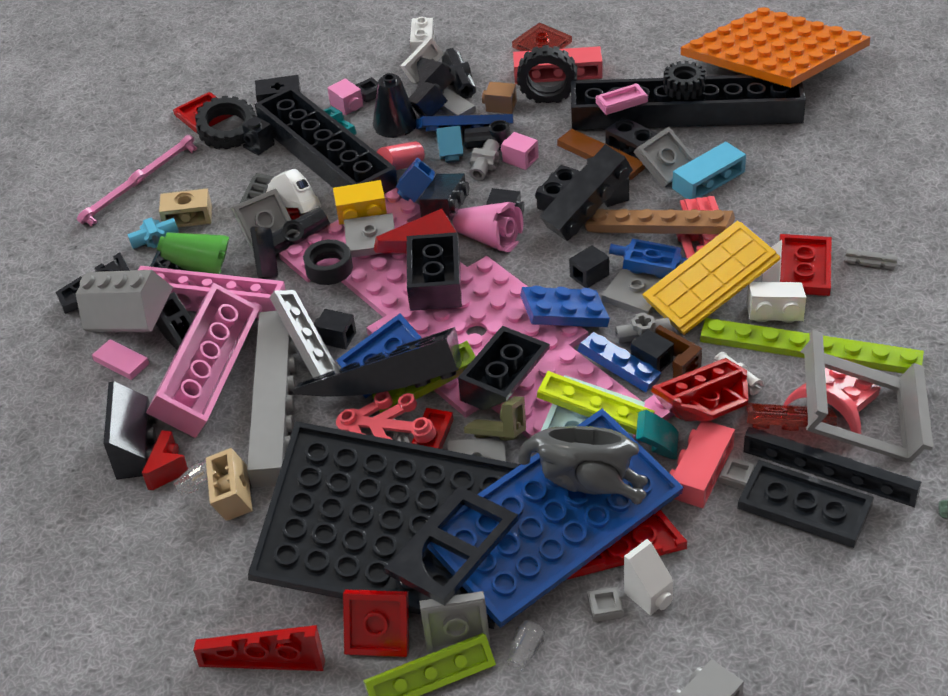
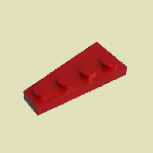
M659 510L567 578V580L623 566L624 556L646 539L653 544L659 556L687 549V540L666 515Z

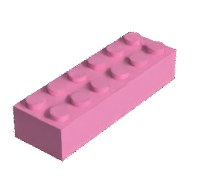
M213 283L203 299L146 413L196 438L213 410L260 307Z

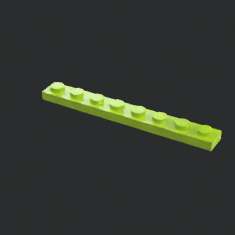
M705 318L700 336V342L800 358H805L804 353L800 351L810 341V333ZM823 335L824 353L872 369L904 374L913 363L921 366L923 363V350Z

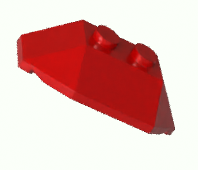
M723 358L652 386L651 392L665 409L675 414L679 419L684 421H711L748 405L747 370L731 360Z

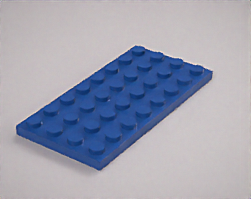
M603 408L577 426L612 429L638 444L639 453L631 457L629 468L648 479L647 484L643 488L646 492V497L640 504H634L631 499L619 494L593 495L562 488L545 478L538 453L531 457L529 464L519 465L477 494L518 514L517 523L462 585L468 593L484 592L486 613L499 628L503 627L682 494L684 487ZM622 479L624 483L633 487L626 479ZM463 505L441 530L478 548L499 522ZM432 542L427 546L453 576L467 561Z

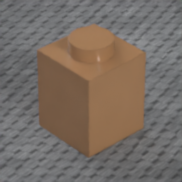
M489 82L487 90H484L482 94V103L486 106V112L513 113L517 102L516 84Z

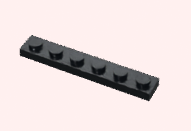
M748 427L744 436V453L914 508L916 506L922 481L899 475L877 466L858 462L848 457L839 456L820 448L798 443L792 439L779 437L763 430Z

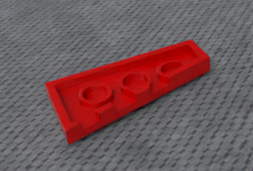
M317 625L196 639L193 649L199 667L324 671L325 657Z

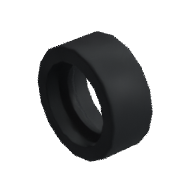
M327 239L318 241L310 245L303 255L307 277L319 285L337 284L345 280L353 269L349 247L344 242ZM337 258L340 260L338 263L330 266L316 265L317 262L323 259Z

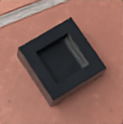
M371 77L355 84L361 89L362 99L365 102L376 98L378 82Z

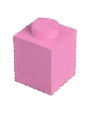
M347 79L327 87L330 105L342 111L344 115L363 107L361 89Z
M513 132L501 144L502 162L527 170L539 158L538 140Z

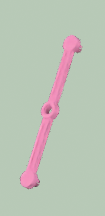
M191 135L185 136L180 143L144 169L136 170L119 187L91 207L85 208L78 215L77 221L81 224L88 223L90 227L93 226L92 224H96L97 220L93 216L132 187L138 185L144 178L180 152L188 149L193 153V151L197 150V147L193 144L194 138Z

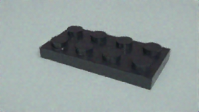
M758 460L738 500L737 509L854 548L873 505L874 497Z

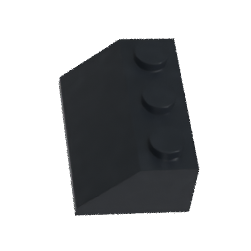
M502 326L459 375L460 401L481 410H487L506 402L549 350L550 344Z
M113 381L108 382L103 444L116 480L142 477V471L153 450L152 444H155L157 441L153 424H157L158 419L146 413L150 405L147 396Z

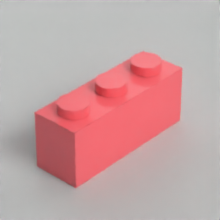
M701 421L697 430L692 429L687 449L681 450L676 470L672 469L670 471V474L684 487L682 494L676 497L675 500L704 508L734 447L735 429L710 421Z

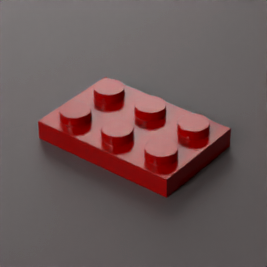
M780 234L779 241L782 240L780 282L802 283L805 295L830 296L832 237Z

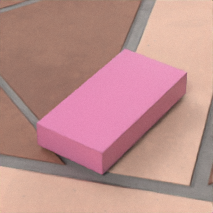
M637 83L596 96V104L605 115L648 102V95Z
M111 339L92 354L95 362L130 380L149 365L147 357Z

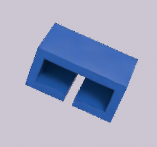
M417 157L399 178L396 188L399 189L397 193L407 201L411 199L415 202L433 181L435 171Z

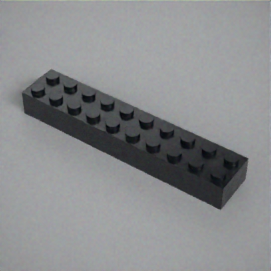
M749 75L706 76L704 93L702 92L701 96L696 95L695 99L688 97V100H684L681 97L680 100H677L676 96L671 98L669 94L666 95L663 89L664 78L571 81L572 129L574 130L606 129L623 116L646 128L804 123L806 98L802 82L790 88ZM636 83L648 95L647 103L605 115L596 104L597 95Z

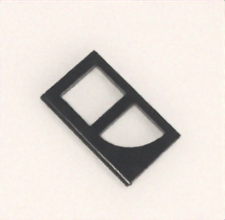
M459 486L385 566L383 571L388 576L445 606L517 523L518 514ZM463 505L499 522L478 548L441 530ZM430 542L467 560L444 587L430 577L423 565V555Z

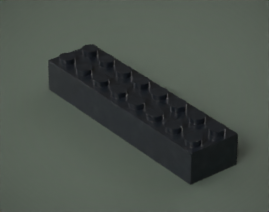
M293 86L255 104L257 117L271 124L273 138L331 187L335 188L381 180L384 194L396 188L398 183L396 167Z

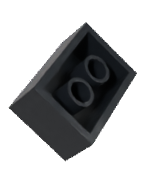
M458 232L407 236V293L410 311L462 307Z

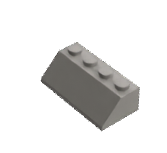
M153 270L86 272L80 280V286L76 292L82 327L85 331L152 332L173 286Z

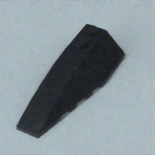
M453 327L397 346V349L390 352L388 356H385L382 352L375 354L365 360L364 365L360 366L359 362H354L339 369L340 373L335 374V371H330L300 382L292 389L294 395L321 397L357 396L386 392L411 385L419 388L431 383L430 379L439 376L442 380L450 378L457 374L456 371L462 364L457 331Z

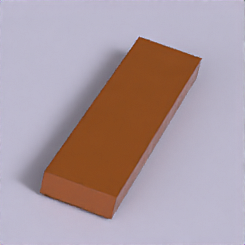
M570 129L557 139V146L584 159L594 157L605 145V143L574 129ZM611 147L625 156L633 169L629 174V180H632L645 169V165L639 159Z

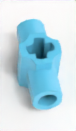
M151 217L143 220L140 230L127 235L133 249L146 244L147 247L157 248L161 236L165 237L167 232L179 233L174 218L160 222Z

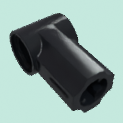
M497 120L488 127L465 129L466 148H482L486 140L493 139L499 143V150H501V144L510 136L509 123L504 120Z

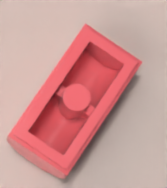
M417 141L381 147L377 151L380 156L396 167V170L408 168L417 157L423 162L425 156L423 146Z

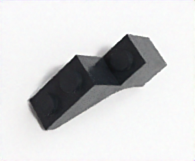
M421 58L417 62L419 85L409 97V100L419 116H434L448 101L443 93L455 78L450 73L451 68L445 62Z

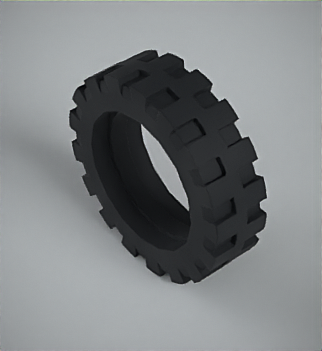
M543 45L542 48L537 46L532 48L531 52L527 51L524 54V58H521L519 61L517 85H520V91L522 94H526V98L535 100V103H560L562 99H567L570 96L571 81H577V65H575L574 58L572 56L569 57L567 51H561L557 46L552 48L549 45ZM549 63L561 68L566 77L556 86L545 87L533 82L528 73L534 66Z
M222 96V98L215 97L210 102H204L203 107L198 108L195 116L197 134H199L201 141H205L207 146L210 147L212 145L215 149L220 150V148H236L246 143L243 137L242 125L228 131L215 130L208 125L210 121L221 115L238 116L244 120V123L256 114L253 111L252 105H248L246 100H239L235 96H232V98H228V96Z

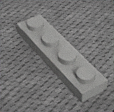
M274 291L269 298L312 377L314 378L330 371H335V374L340 373L296 291Z

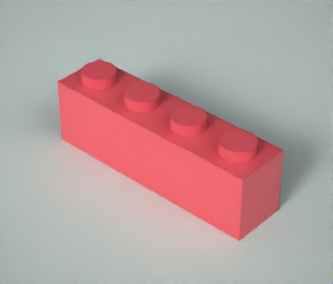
M600 46L559 49L567 51L569 57L572 56L574 58L575 65H577V80L602 78ZM527 51L513 52L515 84H517L519 61L521 58H524V54ZM549 63L534 66L528 73L535 83L563 81L566 77L561 68Z

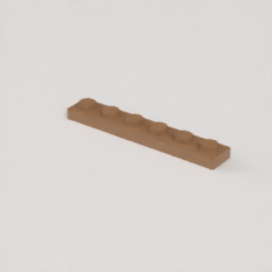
M598 209L587 220L585 226L587 231L593 233L720 234L733 224L735 216L733 211Z

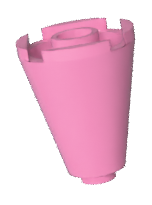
M513 202L459 209L452 221L456 232L502 252H511L519 243V241H515L518 233L522 234L523 231L522 211L519 207H515Z

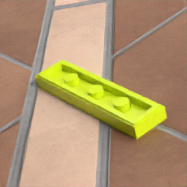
M547 371L537 391V398L587 417L592 416L603 408L624 430L634 435L637 432L638 412L648 410L655 413L654 410Z

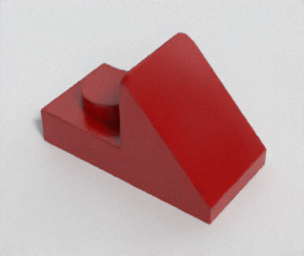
M161 430L142 471L148 490H155L189 473L185 457L178 454L179 446L175 443L172 431Z

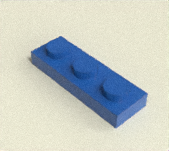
M595 332L585 338L577 350L645 393L656 384L662 374L649 363L641 361L627 350L616 346L604 336L598 335Z

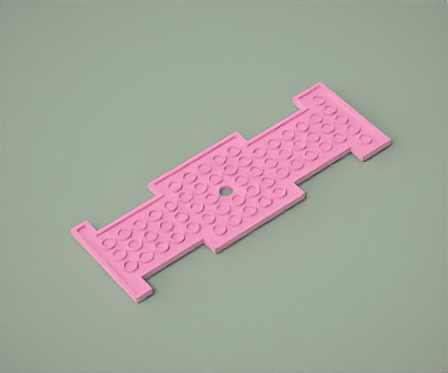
M397 188L384 194L387 214L393 213L394 228L421 218L420 205L411 199L409 201L403 199L397 193L399 190ZM339 220L331 223L330 226L318 233H314L302 242L291 245L288 249L280 252V259L305 281L310 282L311 280L306 275L303 260L305 250L310 245L327 239L338 240L346 244L344 224L339 225ZM383 253L353 257L352 272L345 280L341 281L383 317L366 327L368 335H371L401 313L421 338L455 327L458 343L461 344L467 340L475 356L478 355L502 326L549 343V350L509 397L510 399L513 396H520L525 399L526 430L522 434L528 439L541 431L552 406V403L537 398V391L547 371L563 377L566 375L640 400L574 349V347L588 337V331L583 327L531 324L520 297L522 287L528 286L488 256L483 257L468 267L460 262L462 307L410 311L407 293V254ZM337 258L323 259L317 262L316 265L330 266L338 263L340 260ZM474 326H481L487 330L482 336L477 333L470 335L466 333L469 328ZM458 378L434 390L465 418L479 410V408L460 401ZM654 395L644 401V407L654 410V414L665 420L675 415L665 409ZM503 403L491 408L500 415Z

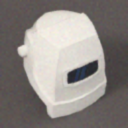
M297 169L287 170L275 176L268 184L266 192L276 188L285 208H298L301 213H306L318 206L321 207L318 196L315 195L307 179Z

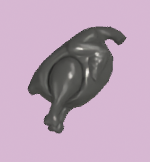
M585 426L551 427L531 436L522 444L519 450V464H529L532 452H537L540 456L545 478L567 490L593 495L619 494L631 499L637 505L646 497V492L643 488L647 484L648 479L629 468L631 457L639 453V446L625 435L612 429ZM622 479H626L633 487L624 483Z

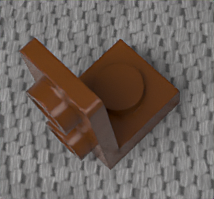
M661 325L655 329L656 334L674 343L673 378L701 367V347Z

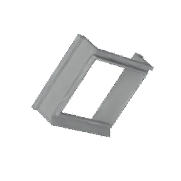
M815 330L810 332V341L800 351L804 353L808 412L806 431L905 462H912L925 449L931 451L934 448L924 366L913 363L901 377H896L824 353L823 333ZM825 368L897 391L902 447L821 422L828 415Z

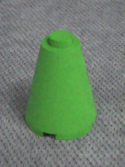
M167 232L165 237H160L157 251H161L162 258L187 271L220 274L229 237L225 235Z

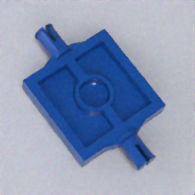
M633 238L626 247L611 244L609 254L623 256L622 269H627L636 274H653L658 278H664L688 259L682 257L681 247Z

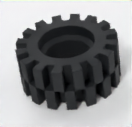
M678 61L677 65L674 63L670 64V67L667 66L664 70L663 89L666 95L669 94L671 98L676 96L677 100H680L681 97L684 100H688V97L695 99L696 95L701 96L702 92L704 93L705 69L700 64L696 66L695 62L689 64V61H685L683 64H681V61Z

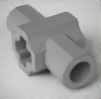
M488 139L482 149H473L470 160L472 167L470 175L473 179L481 181L488 170H496L500 147L496 140Z
M645 312L638 313L631 319V324L615 326L616 340L618 344L631 342L635 337L642 335L647 329L655 333V329L659 325L671 330L670 320L668 317L654 319L653 316L647 315Z

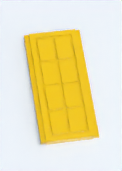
M737 220L642 295L664 318H669L670 324L685 335L780 260V256L748 227Z

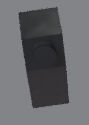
M175 292L169 295L156 325L163 336L178 350L193 319Z

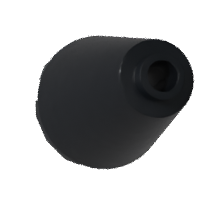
M387 73L378 80L373 128L377 134L389 138H396L404 133L405 135L410 134L416 128L417 117L401 78L393 73Z

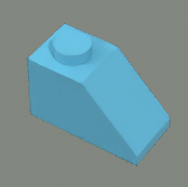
M460 126L437 128L436 138L440 159H445V162L459 161V157L464 154Z

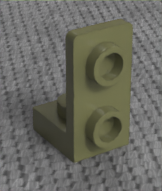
M513 396L502 404L500 410L501 421L476 419L464 427V433L474 434L476 438L497 436L500 440L504 441L516 439V436L526 430L524 397Z

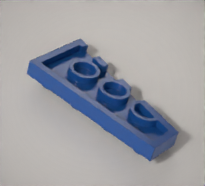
M513 114L422 116L416 120V129H426V131L431 132L437 131V128L460 126V130H462V127L479 128L489 126L497 120H504L510 125L513 124Z

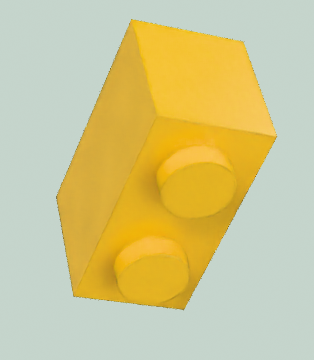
M381 180L333 188L339 225L344 224V219L387 214Z

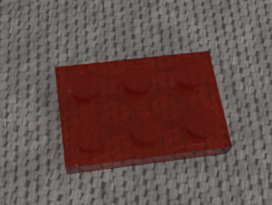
M748 403L745 406L747 424H752V427L756 429H769L770 425H780L782 430L798 431L799 427H806L808 425L807 406ZM828 407V415L821 422L837 427V416L833 409Z

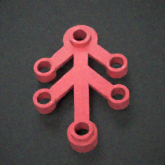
M388 391L377 393L374 396V402L359 410L355 408L346 409L336 419V425L339 430L364 434L361 432V428H370L374 436L391 440L392 438L387 436L384 430L412 433L418 443L430 442L436 435L432 421L425 417L417 418L413 422L393 420V418L405 412H411L416 408L417 402L411 393L401 395L398 399L399 404L391 408L389 407L392 405L393 400ZM389 408L388 410L374 417H368L369 415L375 413L380 409Z

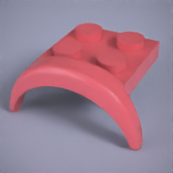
M825 368L827 403L842 414L852 432L861 434L859 412L877 398L881 387ZM806 383L788 396L782 406L783 409H786L794 400L807 397Z

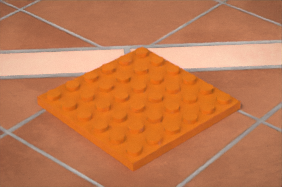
M761 7L750 14H745L744 17L738 20H733L725 26L718 27L717 30L711 33H706L698 39L691 40L690 43L681 47V55L792 88L870 45V37L862 35L859 31L850 32L843 30L840 26L831 27L824 25L820 21L812 22L804 17H792L786 12H773L769 8Z

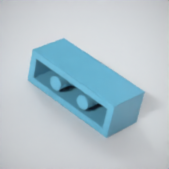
M724 142L674 170L672 189L686 199L701 198L744 173L746 154L728 142Z

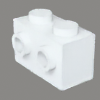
M751 282L748 285L746 307L750 320L757 322L776 320L786 323L804 321L806 295L802 283Z

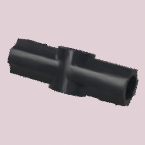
M454 48L446 49L442 56V61L451 68L450 73L455 78L450 85L454 86L456 93L462 98H472L473 94L476 93V86L472 79L469 63L463 61L459 51L454 50Z
M320 206L295 220L287 221L283 227L272 233L276 256L291 245L298 244L310 235L330 226V222ZM291 229H295L300 233L296 238H290L286 234Z

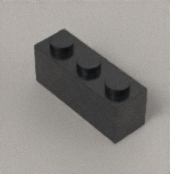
M465 173L436 174L419 199L421 217L443 209L451 222L455 214L458 213L460 206L463 205L466 196L469 195V183L465 182Z

